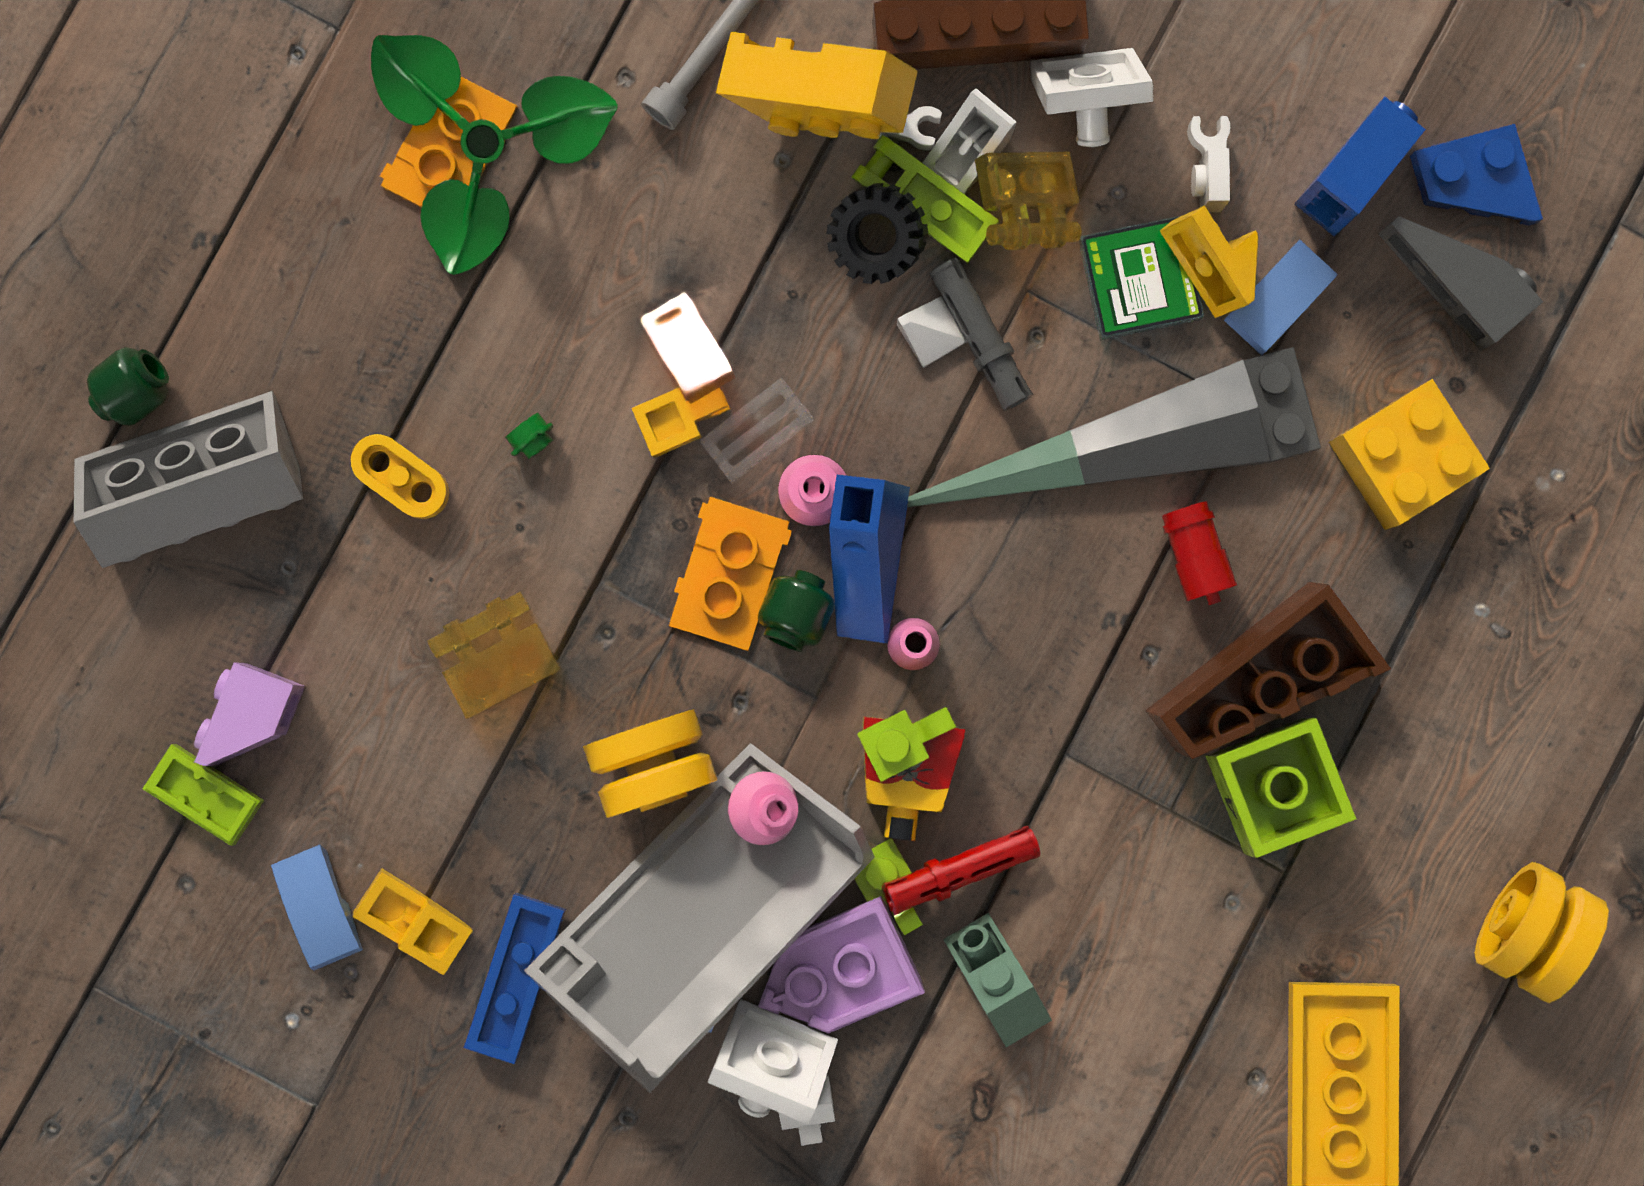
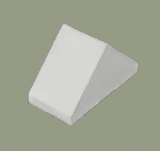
M975 88L925 158L923 164L963 194H966L1011 141L1017 122Z

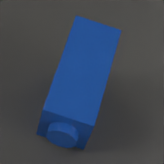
M1384 96L1294 204L1332 236H1335L1362 211L1426 129L1417 123L1418 118L1408 106L1399 101L1391 102Z

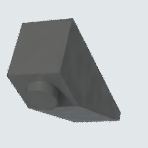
M1400 216L1379 233V236L1480 351L1500 340L1543 303L1542 299L1535 293L1537 292V286L1533 279L1522 269H1514L1508 261Z

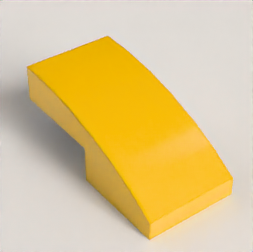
M381 868L353 911L355 919L396 942L398 949L442 975L446 973L473 931L470 926L383 868Z

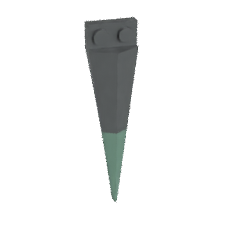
M1294 347L1238 361L911 495L908 498L907 507L1161 475L1266 464L1319 450L1321 446Z

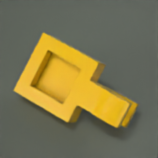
M679 387L631 408L651 456L654 458L702 438L696 424L697 422L716 417L731 410L720 387L709 390L688 401Z

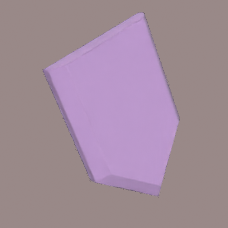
M880 896L808 927L775 961L758 1007L775 1014L783 1013L808 1023L809 1027L829 1034L925 993V989L889 908Z

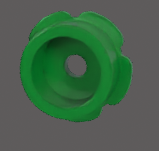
M538 412L529 417L505 437L514 449L510 454L517 456L523 452L528 460L534 457L553 442V439L548 434L553 429V424L551 422L547 424Z

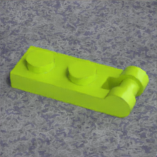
M882 134L873 146L876 150L875 154L865 167L860 164L851 178L863 187H869L874 183H883V187H889L890 185L882 180L883 176L892 164L901 168L905 172L895 186L901 187L899 193L905 195L909 192L915 198L912 204L916 209L920 206L922 207L925 215L921 217L922 224H927L928 226L927 234L968 264L999 223V220Z

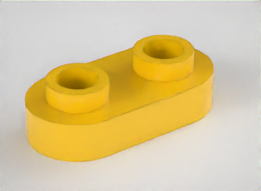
M381 434L369 435L361 439L354 447L351 454V467L355 476L405 514L417 519H429L438 515L447 505L449 487L445 478L392 438ZM379 454H387L390 461L388 468L382 472H376L373 468L374 458ZM421 484H429L432 490L430 499L423 503L418 502L415 499L416 488Z

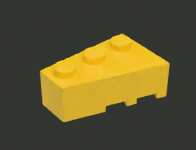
M730 33L716 93L769 122L768 129L772 132L796 137L799 134V130H808L819 136L836 138L839 135V131H849L854 135L868 139H878L881 132L903 133L918 71L889 52L823 43L821 52H805L793 50L795 42L792 39L777 37L773 48L760 46L750 40L746 33Z

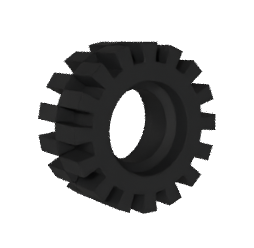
M874 183L869 187L864 186L841 200L842 203L834 208L830 215L833 217V221L827 225L826 234H832V240L827 243L829 252L836 251L838 258L834 262L839 268L845 265L849 269L846 275L852 279L861 276L864 277L863 283L872 284L876 280H880V284L890 282L893 278H898L918 261L919 254L924 251L927 242L923 241V237L928 233L927 224H922L921 217L925 213L921 206L917 209L912 204L915 198L909 192L905 195L899 193L901 187L893 184L889 187H883V183ZM881 214L893 223L896 230V240L891 250L884 253H875L868 250L862 244L859 237V226L866 215Z

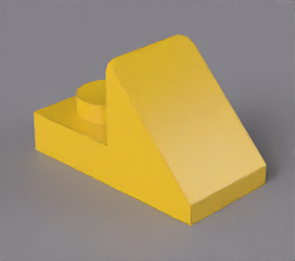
M1205 205L1172 220L1160 230V233L1215 318L1245 307L1254 301L1258 233L1256 230L1227 242L1220 227L1214 221Z

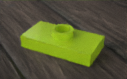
M171 744L142 789L228 845H236L264 800L212 766H202L195 763V755L177 744Z

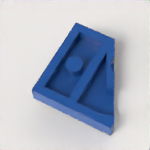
M1515 124L1416 150L1410 155L1421 197L1426 206L1447 210L1460 208L1468 214L1487 218L1491 215L1520 220V224L1528 226L1543 220Z

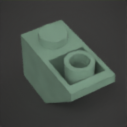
M989 913L943 939L1006 1047L1052 1021L1035 988Z

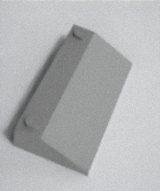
M751 743L717 776L718 780L710 783L524 970L615 1062L649 1093L875 858L860 825ZM756 772H771L782 776L791 784L798 799V817L794 827L786 837L770 845H756L742 839L733 829L728 815V803L733 789L743 778Z

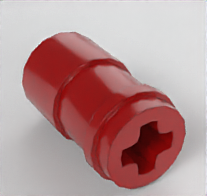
M1207 501L1162 515L1164 522L1162 528L1164 534L1168 535L1177 562L1175 568L1186 601L1206 596L1208 605L1221 602L1218 591L1237 586L1226 549H1222L1213 521V518H1215L1213 510L1210 511Z

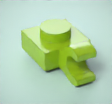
M947 707L912 723L906 709L858 732L857 735L882 782L928 759L929 755L923 743L955 728L956 725Z
M892 838L871 849L875 858L855 878L867 902L880 896L886 902L882 891V883L911 874ZM914 908L894 916L904 935L923 925Z

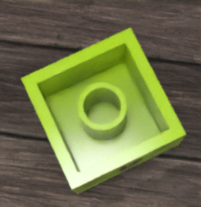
M1301 718L1206 755L1245 855L1258 858L1356 820L1317 718Z

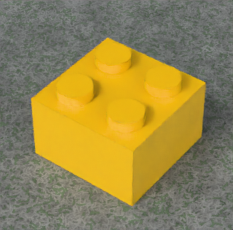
M1433 379L1414 388L1329 442L1384 530L1403 524L1490 469Z

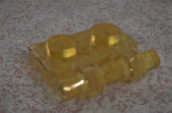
M1070 152L986 153L975 159L984 211L1001 210L1003 218L1002 224L988 226L986 240L989 245H1002L1006 250H1023L1029 244H1040L1045 249L1062 248L1068 242L1080 240L1082 234L1080 224L1076 221L1067 222L1064 209L1080 202ZM1028 209H1039V223L1029 222Z
M521 591L504 600L499 596L485 604L487 609L463 622L458 618L443 626L444 632L427 640L436 658L454 650L460 660V663L443 671L442 674L466 719H471L562 670L538 623L518 631L513 618L530 610V606ZM497 628L503 640L476 653L471 640Z

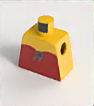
M863 716V730L884 719ZM953 728L924 742L923 745L929 755L928 759L882 782L864 749L866 802L887 806L884 837L915 841L919 810L942 812L964 740L965 729Z

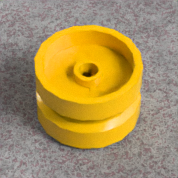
M695 709L672 715L583 746L591 772L604 774L625 767L628 774L626 778L605 784L598 792L606 818L640 808V811L643 812L687 797V791L718 780L709 754L699 752L676 760L673 751L696 743L703 735Z
M1532 862L1521 868L1509 880L1488 912L1477 938L1474 952L1476 963L1506 979L1516 974L1518 987L1542 1001L1551 1003L1558 1000L1576 984L1588 968L1600 946L1607 927L1609 914L1606 901L1580 887L1574 886L1566 890L1565 881L1561 875L1540 863Z

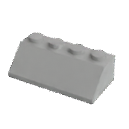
M273 391L74 459V524L102 568L119 562L132 561L142 554L171 544L184 543L194 536L220 527L233 526L243 519L270 510H280L293 502L303 499L300 467Z

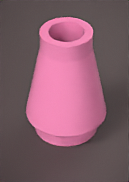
M908 618L900 621L892 628L889 633L887 648L890 657L898 666L907 670H920L929 666L935 660L939 652L940 641L936 630L930 623L919 618ZM911 633H917L925 641V646L919 653L910 652L905 645L906 637Z

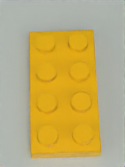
M1289 982L1287 1186H1399L1400 986L1378 983Z

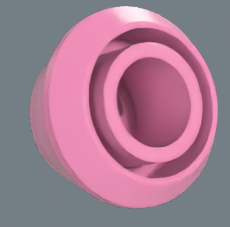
M808 455L793 461L785 469L779 482V499L784 511L794 521L806 526H822L830 523L836 475L846 476L844 470L832 459L820 455ZM805 483H808V492H807V493H805V491H804V484H805ZM821 484L825 487L823 493H820Z
M771 772L750 774L743 778L731 793L728 803L729 820L735 832L745 841L756 845L774 844L786 837L795 825L798 817L796 793L791 784L778 774Z

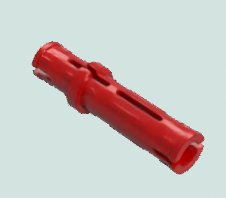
M1024 826L1008 835L966 850L951 858L941 861L934 858L924 862V868L901 878L882 883L884 898L894 916L926 901L928 902L933 899H937L939 902L951 897V892L963 886L1000 873L1022 862L1040 857L1039 844L1029 826Z

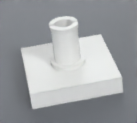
M1133 48L1030 60L1031 81L1046 114L1076 111V142L1080 146L1097 147L1105 145L1110 141L1107 107L1153 102V81Z
M740 999L707 1083L740 1096L738 1100L739 1106L750 1116L764 1117L772 1109L809 1125L816 1110L838 1039Z

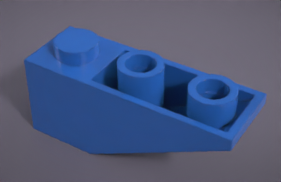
M836 475L829 533L837 636L888 644L910 487L881 479Z

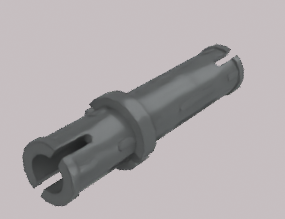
M954 258L952 261L949 260L936 267L929 275L941 292L948 309L976 358L973 361L978 372L983 371L996 393L1003 411L1014 408L1031 398L1033 393L1016 366L1012 357L1014 350L1010 342L1004 343L977 291L971 284L960 259Z

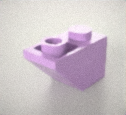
M234 662L231 670L225 669L216 684L214 698L219 701L211 720L205 719L197 732L194 748L199 749L194 762L202 766L219 765L286 735L305 685L247 663Z

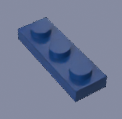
M518 893L513 895L464 1045L465 1049L512 1064L517 1062L541 989L524 970L558 937L566 912L565 908Z

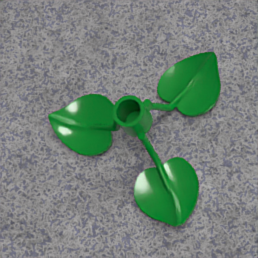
M378 35L373 40L371 51L372 76L378 95L387 110L404 123L419 126L428 123L433 118L437 108H439L463 130L461 147L464 154L473 161L469 186L462 181L454 179L443 181L427 193L421 207V224L424 234L439 256L446 271L452 275L465 272L482 263L496 250L507 232L510 215L506 198L498 190L479 188L483 164L490 163L501 155L504 148V140L533 131V145L541 156L559 164L574 163L584 159L597 147L609 122L618 109V104L613 97L588 81L569 76H550L538 80L523 94L521 105L525 116L530 122L500 130L495 123L488 120H475L469 123L445 101V99L450 98L457 92L461 81L459 62L448 46L439 40L423 35Z

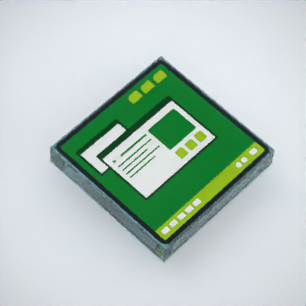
M1181 216L1080 236L1078 241L1100 341L1198 321L1204 318L1199 292L1160 233L1163 227Z

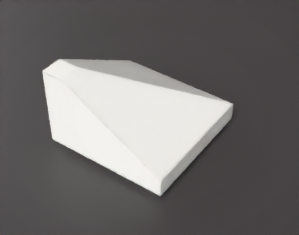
M942 297L924 304L897 319L898 328L923 368L967 343L966 338L960 331Z

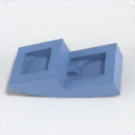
M1299 239L1255 286L1254 301L1245 307L1232 311L1224 321L1262 356L1338 274Z
M317 845L271 865L288 918L310 969L315 971L363 950L349 904L340 895L328 852L325 848Z

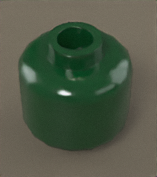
M128 347L119 349L90 371L87 378V386L90 393L88 397L89 405L105 421L113 420L121 425H134L166 401L168 394L167 383L169 381L168 373L160 360L147 350L141 349L138 351Z
M797 570L794 577L778 576L774 578L758 612L759 623L766 629L763 636L775 644L797 652H802L804 646L819 644L835 609L834 599L823 590L826 582L822 578L803 570Z

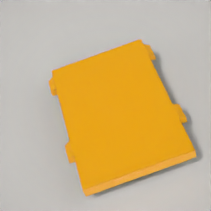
M461 77L457 92L450 98L445 99L469 123L475 120H488L495 123L500 130L507 129L518 109L517 105ZM437 108L436 113L428 123L412 126L392 165L389 163L385 165L380 175L384 179L381 186L419 207H422L427 193L443 181L454 179L462 181L469 186L473 161L464 154L461 147L463 130L443 111ZM488 163L483 164L482 174Z
M710 497L708 504L702 503L698 518L703 520L684 578H678L674 590L679 595L669 626L749 651L758 623V612L769 589L782 545L788 546L792 533V530L788 529L790 522Z

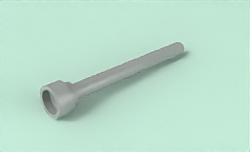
M733 0L670 83L664 82L660 88L655 86L642 101L641 106L653 119L668 129L674 130L687 113L684 107L689 100L686 96L729 41L730 33L738 29L759 0Z

